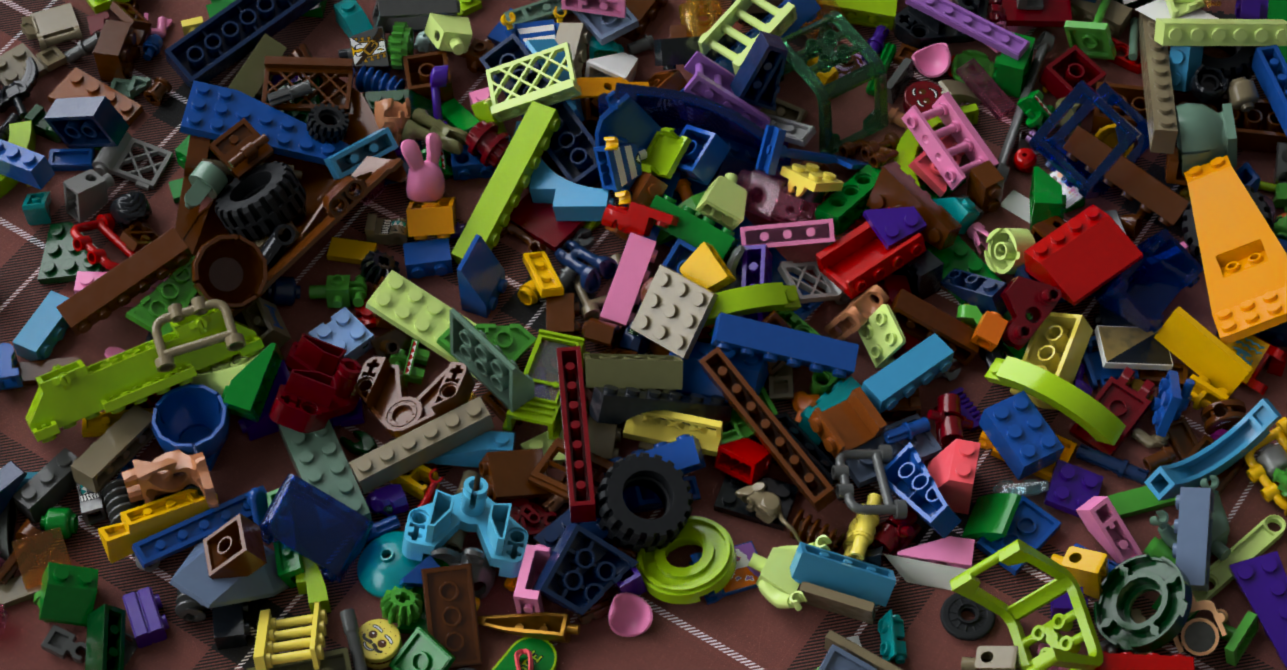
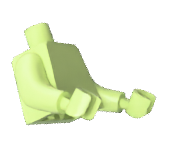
M820 535L815 542L809 543V545L830 551L831 549L827 544H831L832 541L828 536ZM798 545L773 547L768 559L753 553L748 564L749 567L761 572L756 582L760 593L768 602L779 609L795 608L797 611H800L802 609L800 603L808 601L802 591H797L800 583L791 577L790 565Z

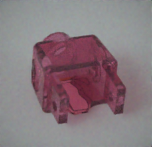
M743 169L738 174L737 184L747 191L745 210L769 221L784 223L789 219L798 222L800 215L813 219L818 203L807 202L789 193V179L780 175L778 171H776L775 175H768L762 170L751 172ZM805 203L809 204V211L804 210Z

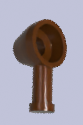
M1139 207L1136 214L1122 215L1120 217L1126 234L1136 238L1141 230L1142 221L1147 214L1142 208Z

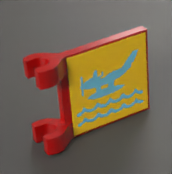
M1255 335L1227 344L1226 346L1253 367L1242 383L1264 395L1268 386L1256 380L1269 356L1284 362L1287 353Z

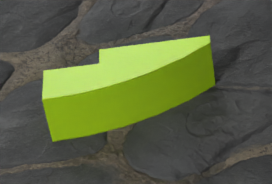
M301 545L305 572L295 575L299 595L308 594L311 614L314 611V602H320L321 610L325 609L326 613L331 612L329 597L322 574L314 559Z

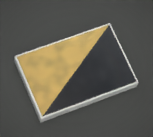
M1097 325L1094 330L1103 368L1125 369L1129 367L1130 369L1171 370L1173 362L1170 351L1154 338L1160 328Z

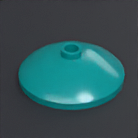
M404 531L389 532L377 537L366 546L360 555L357 564L358 579L363 588L375 597L383 598L386 590H392L394 586L403 588L404 586H399L400 580L429 556V554H424L422 561L406 558L402 553ZM405 586L406 589H408V590H410V589H412V588H414V589L416 588V587H408V586Z

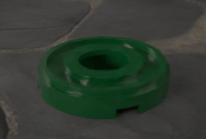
M1143 554L1129 558L1116 566L1101 583L1100 587L1103 591L1099 602H1094L1095 623L1105 639L1124 652L1146 653L1163 647L1182 630L1192 606V589L1187 576L1172 561L1163 556L1158 558ZM1148 591L1160 593L1162 599L1157 612L1150 619L1142 623H1135L1131 615L1132 605L1141 594Z

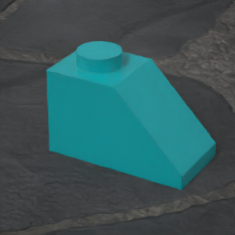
M966 197L932 199L962 225L958 234H965L967 229L980 215L975 209V203Z

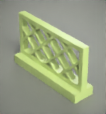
M568 42L486 70L492 106H490L491 115L499 122L526 114L532 101L550 106L582 95L581 88L577 84L570 44ZM565 51V57L561 64L553 60L557 53ZM538 59H545L546 62L541 70L533 67ZM551 63L558 66L552 77L545 74ZM522 65L526 68L520 78L513 75L516 67ZM564 69L569 72L570 79L561 82L557 79ZM531 70L538 73L532 84L525 81ZM501 72L504 73L505 76L500 84L495 83L493 75ZM510 77L517 80L511 91L504 88ZM542 77L549 79L550 81L545 88L540 89L537 87ZM522 83L529 86L526 94L521 96L516 94ZM502 90L509 94L504 102L498 103L497 98Z

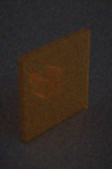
M60 527L11 542L26 589L42 584V575L49 562L72 565Z

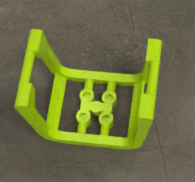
M1017 539L949 581L953 592L980 604L1004 620L1014 646H1018L1022 670H1047L1052 666L1071 668L1069 670H1094L1103 663L1102 648L1078 582L1065 567L1022 540ZM999 562L1007 566L1028 562L1055 579L1008 606L1003 601L979 587L980 580L976 576ZM1068 592L1073 610L1066 614H1055L1049 622L1043 625H1036L1032 629L1031 634L1026 637L1019 620ZM1077 619L1081 632L1072 637L1068 635L1062 636L1059 631H1070L1073 627V621ZM1037 642L1049 644L1050 647L1042 648L1039 655L1032 658L1029 649L1031 645ZM1082 642H1085L1088 655L1076 654L1079 652Z

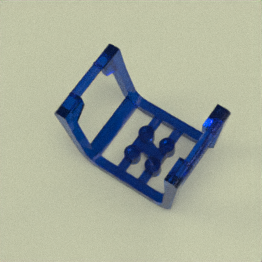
M1081 80L1034 134L1028 144L1035 152H1039L1047 159L1044 164L1051 171L1055 172L1057 170L1063 175L1061 180L1070 188L1073 186L1079 189L1078 192L1085 199L1098 198L1111 188L1102 181L1104 175L1136 140H1138V145L1126 156L1133 163L1150 147L1147 119L1139 114L1106 82L1095 91L1084 80ZM1075 103L1083 104L1051 138L1045 139ZM1116 104L1138 125L1136 127L1131 125L1112 107ZM1097 106L1117 125L1115 130L1119 143L1091 174L1084 169L1086 164L1078 160L1076 163L1066 156L1067 151L1063 149V146L1066 144L1064 139Z

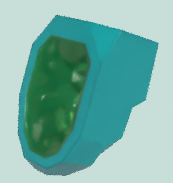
M591 36L589 44L590 59L624 52L622 45L613 40L602 46L594 36Z

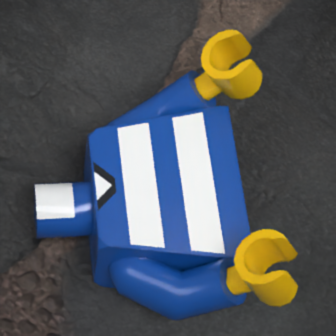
M557 6L555 7L553 16L557 19V22H554V19L519 23L513 26L512 24L516 20L513 12L509 13L510 22L506 20L505 14L501 16L500 22L507 28L505 30L506 37L508 38L515 33L528 52L532 54L525 42L527 40L555 39L559 23H564L563 18L567 14V10L563 9L564 14L559 15L557 13Z
M610 134L608 137H604L606 145L597 146L593 149L602 188L617 191L615 192V197H619L618 204L621 206L631 203L629 190L636 181V178L642 175L641 161L647 159V151L643 147L637 148L636 143L628 142L624 137Z

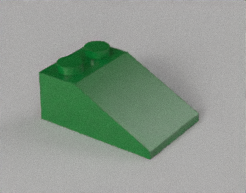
M270 343L231 380L229 386L227 385L224 388L222 394L223 403L231 414L257 423L259 422L284 358L277 344Z

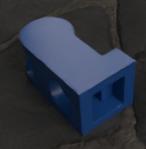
M9 343L0 344V391L23 387V378L19 367L15 368L18 359L13 346Z

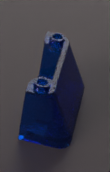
M1166 228L1137 246L1143 253V258L1109 281L1095 297L1101 306L1147 333L1150 331L1155 333L1164 325L1162 322L1164 310L1181 289L1186 286L1191 288L1200 280L1198 275L1203 270V267Z
M290 473L283 481L259 524L263 542L267 544L281 542L319 565L322 576L330 582L336 580L339 583L342 582L372 535L373 523L368 518Z

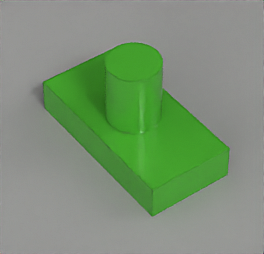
M1250 611L1246 613L1237 628L1223 623L1227 635L1222 636L1221 632H1219L1220 638L1228 641L1224 648L1226 663L1235 667L1259 630L1258 616Z

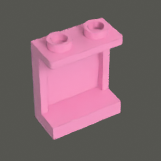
M542 544L526 545L513 594L517 614L544 612L540 591L532 590L552 554L550 547Z

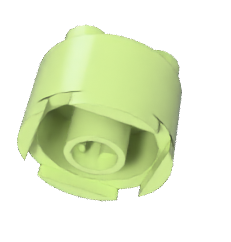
M997 228L993 230L986 239V243H988L987 250H984L986 264L993 272L1015 274L1017 267L1025 264L1024 251L1036 243L1033 235L1028 229Z

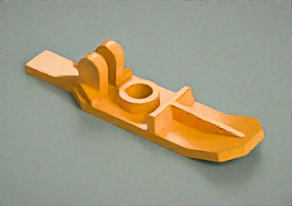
M580 77L576 79L577 84L581 88L582 95L571 99L595 98L597 100L598 98H605L614 90L616 92L615 96L619 100L626 93L628 95L650 93L651 90L648 82H629L621 77Z

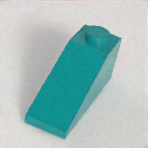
M342 0L333 5L336 22L348 38L373 29L365 12L356 0Z

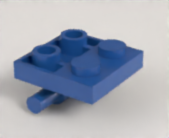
M1168 370L1166 377L1162 378L1159 383L1158 396L1153 397L1150 410L1153 411L1152 424L1155 425L1156 435L1166 437L1172 421L1180 419L1182 412L1187 409L1192 398L1191 392L1195 381L1186 379L1181 390L1177 371Z

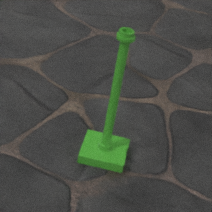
M1101 0L1093 22L1066 20L1064 30L1070 48L1076 45L1089 58L1115 59L1116 49L1111 38L1109 24L1102 23L1111 0Z

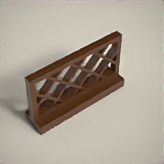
M265 56V75L261 102L271 106L270 103H267V95L278 91L286 83L290 86L294 85L290 80L298 75L302 76L305 79L304 81L309 80L310 85L315 89L313 93L301 96L303 99L297 104H291L287 101L271 107L277 110L310 111L312 108L314 109L315 105L320 107V104H313L310 101L317 94H320L325 99L321 102L325 106L330 103L332 104L331 107H335L332 100L341 94L346 100L345 105H337L339 106L338 110L343 108L345 112H350L353 79L356 74V67L352 58ZM270 75H280L283 79L274 86L270 82ZM318 76H324L327 81L319 87L312 81ZM339 77H348V82L341 88L334 82ZM332 84L337 91L327 97L322 90Z

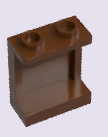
M542 448L487 452L479 463L480 475L488 483L487 497L495 503L501 500L534 498L535 503H544L551 495V492L528 482L530 474L544 456ZM547 469L543 473L546 476H548Z

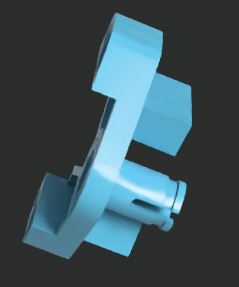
M475 476L468 477L465 480L462 493L450 495L436 489L432 503L415 508L409 512L402 544V553L406 558L422 561L424 554L431 555L433 550L441 548L461 529L466 532L477 533L489 565L499 568L498 576L507 578L518 577L528 543V532L510 516L512 503H495L487 497L488 483L484 478H480L478 491L473 490Z

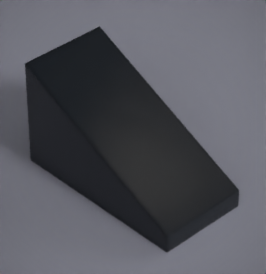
M883 546L866 551L865 561L883 567Z

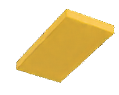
M1180 306L1174 310L1154 336L1158 342L1196 374L1209 378L1210 385L1217 389L1223 387L1230 391L1229 396L1232 395L1253 369V367Z

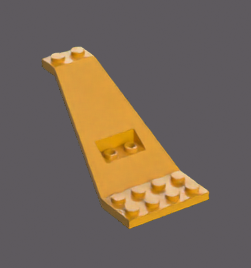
M1228 155L1216 157L1209 163L1190 168L1184 172L1188 184L1212 316L1220 340L1227 345L1287 322V253L1236 174Z

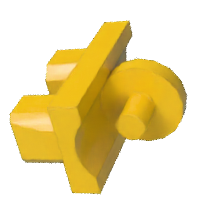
M1192 374L1189 378L1195 381L1191 392V400L1194 401L1193 408L1199 410L1201 407L1205 408L1217 401L1228 400L1230 397V391L1223 387L1217 389L1210 385V379L1204 375L1198 377Z

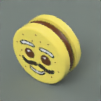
M373 619L364 623L359 628V636L367 667L373 669L389 667L388 665L403 647L401 634L396 625L393 623L389 624L388 620Z

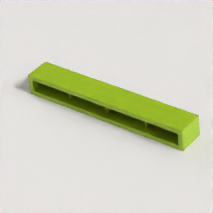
M535 101L531 102L451 252L457 264H460L476 234L483 238L490 250L498 244L502 229L508 225L511 212L520 202V195L529 186L532 172L539 167L544 150L546 151L549 148L553 133L560 127L561 119L556 109Z

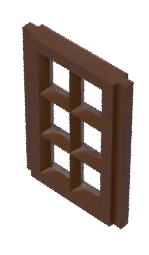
M558 437L530 474L528 482L569 501L568 486L565 485L567 481L566 467L552 461L558 452L565 455L564 440ZM590 452L592 467L597 469L593 476V485L598 487L600 483L596 480L602 472L606 473L610 467H613L614 462ZM549 465L566 472L560 482L543 474Z

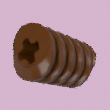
M801 509L791 525L796 530L801 541L809 544L815 542L820 535H826L832 541L827 546L831 549L830 551L836 553L844 542L845 533L839 538L836 537L838 529L835 528L829 533L830 525L828 523L821 528V519L818 518L812 523L813 515L809 514L806 518H803L805 510ZM790 531V537L793 540L796 539L793 533Z

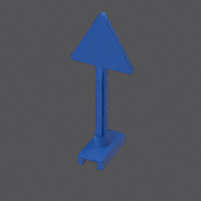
M766 124L755 169L765 171L768 175H775L779 158L784 159L785 157L825 164L837 163L849 169H862L867 164L870 165V163L826 152L818 153L787 148L783 145L786 131Z

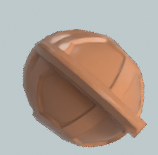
M393 98L375 101L374 115L379 129L389 127L396 143L400 146L399 143L401 142L404 126L407 120L411 119L410 98H406L403 104L394 101Z

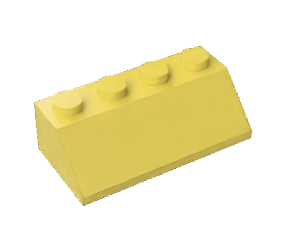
M1050 312L1030 338L1022 360L1043 368L1073 384L1093 329L1083 315ZM1014 388L1010 389L1013 395L1022 392ZM1027 394L1034 405L1043 409L1057 410L1049 404Z

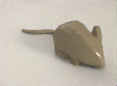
M757 482L735 492L738 498L748 504L746 510L749 512L755 511L756 516L767 524H770L778 517L780 522L793 533L798 543L802 542L796 530L784 519L779 496L764 490L766 485L763 482Z

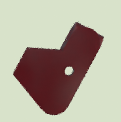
M1021 276L1011 280L1000 294L1012 317L1001 337L1006 345L1014 347L1017 351L1024 347L1061 298L1062 293L1060 289L1057 290L1058 287ZM1026 314H1030V320L1026 319Z

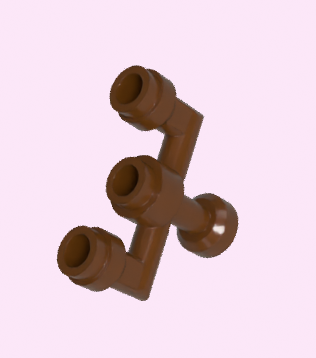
M891 132L886 134L884 141L880 143L875 141L868 142L862 139L855 142L848 141L839 147V154L842 157L850 158L860 150L864 160H868L873 168H880L886 165L887 161L898 156L899 153L896 149L900 139L896 133Z

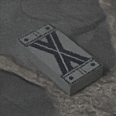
M905 58L885 84L886 102L893 104L914 76L912 59Z

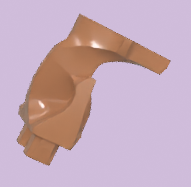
M178 449L164 453L151 462L135 459L132 461L133 469L121 472L130 503L144 499L146 504L154 501L161 495L181 492L185 486L193 484L201 489L210 508L219 507L203 452L187 455ZM177 472H184L181 476L173 475Z

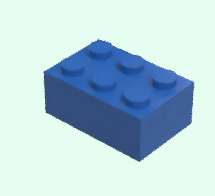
M1025 391L984 409L979 421L980 427L1018 481L1056 463L1064 449L1063 444Z

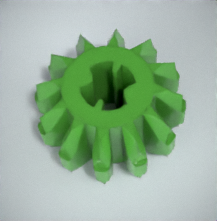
M405 585L403 588L394 586L392 590H386L380 603L382 618L388 619L389 624L397 623L398 627L401 624L409 627L412 622L417 623L423 612L421 594L415 593L414 588L406 589Z

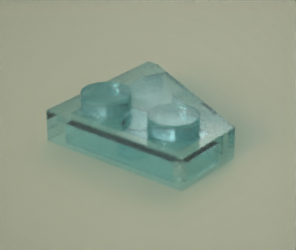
M1038 479L1023 480V483L1015 484L1013 480L999 481V485L993 487V494L1014 493L1020 496L1043 495L1049 491L1048 481H1038Z

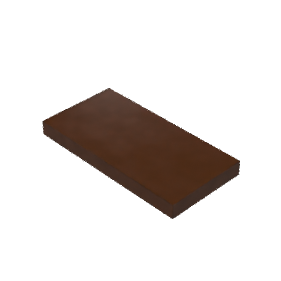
M472 564L421 569L427 629L456 658L449 668L483 664Z

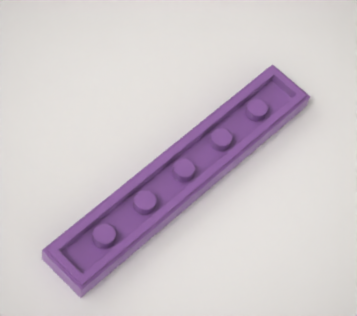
M905 0V4L1017 61L1030 47V41L949 0Z

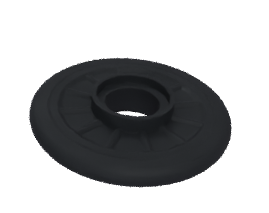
M958 593L948 597L940 611L941 622L945 630L960 640L973 641L981 639L992 630L995 624L996 616L994 612ZM964 611H970L975 615V618L967 621L961 617V614Z

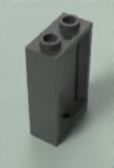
M376 0L372 13L374 28L383 26L385 34L393 32V25L396 21L407 22V25L413 28V32H422L425 30L430 13L457 16V13H460L459 0Z

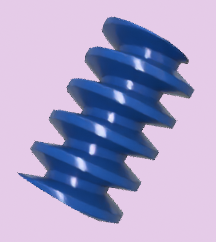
M366 65L362 66L355 81L357 91L364 93L369 91L404 90L406 84L405 79H400L398 82L397 76H393L390 79V74L385 73L383 75L381 70L375 73V68L370 67L367 71Z

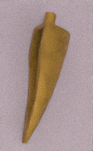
M539 612L477 616L478 625L522 637L569 643L571 634H580V625L570 624L568 614Z

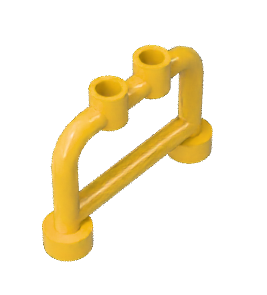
M1283 417L1275 423L1276 428L1269 431L1270 434L1248 452L1244 459L1250 468L1246 470L1249 479L1253 483L1259 480L1264 487L1260 492L1265 501L1269 503L1273 500L1281 509L1287 511V500L1283 498L1280 490L1277 489L1278 486L1272 483L1267 476L1264 467L1254 458V454L1258 449L1275 439L1287 453V418Z

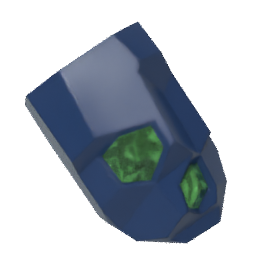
M632 321L625 328L622 338L618 342V348L636 351L638 354L645 355L650 339L631 329Z

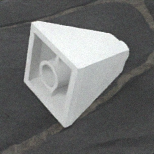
M621 52L589 59L586 63L585 77H621L629 82H633L637 71L638 58ZM605 99L606 107L609 108V104Z

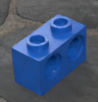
M463 145L464 150L461 155L451 153L454 180L490 178L496 170L492 165L486 167L480 162L481 154L472 156L468 152V145Z

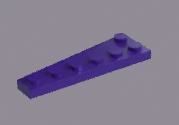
M1278 551L1229 565L1232 576L1243 595L1246 596L1252 611L1257 614L1264 632L1271 640L1277 655L1287 669V576Z

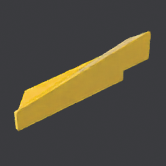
M187 489L120 512L121 523L98 528V533L110 563H114L134 553L132 544L211 508L208 506L205 497L198 495L197 490Z

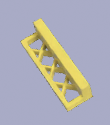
M669 410L641 413L642 415H636L626 420L623 438L657 444L660 442L671 443L676 441L678 436L690 434V436L693 435L699 440L703 454L715 457L717 456L718 446L721 445L723 438V421Z

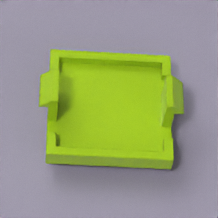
M661 128L660 131L656 132L646 150L647 159L641 161L642 172L671 179L692 140L687 136L679 137L674 132V128Z

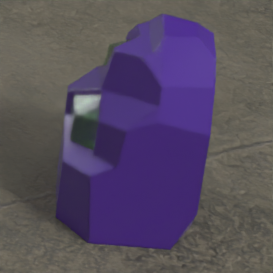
M401 484L384 486L374 490L366 497V504L370 512L377 515L383 514L389 517L409 510Z

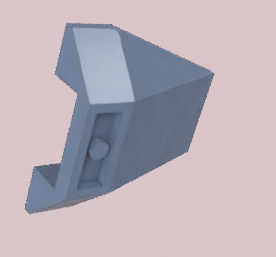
M202 541L195 546L170 580V584L181 593L190 596L208 609L273 597L288 589V585L278 577L275 551L265 545L264 550L267 563L251 575L211 579L208 574Z

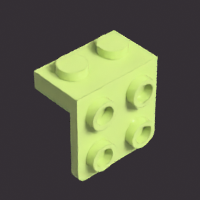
M882 304L858 330L875 368H884L895 360L893 354L906 342V338L888 304Z

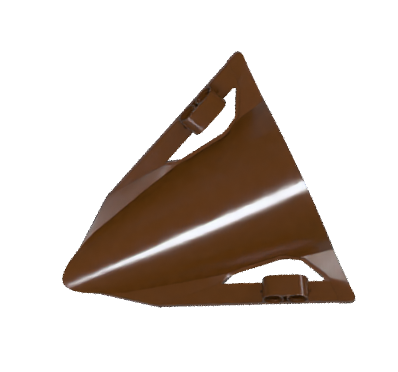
M190 135L175 230L189 247L192 255L196 256L201 245L217 235L230 234L215 213V201L218 199V196L215 199H211L208 206L201 212H199L200 205L193 209L185 207L184 196L192 186L188 177L202 159H208L209 144L211 143L209 138ZM272 154L262 163L283 162L288 165H294V170L302 171V179L299 181L306 192V216L292 222L300 236L282 254L272 268L267 266L268 281L261 295L389 173H394L403 164V160L401 158L385 159L367 156L353 173L336 180L333 179L328 167L317 163L278 154ZM227 175V184L233 182V179L235 178ZM355 184H356L357 187H356L355 191L349 193L350 190H351V189L355 186ZM179 267L170 272V276H172V273H174ZM246 307L242 309H231L233 317L239 314Z

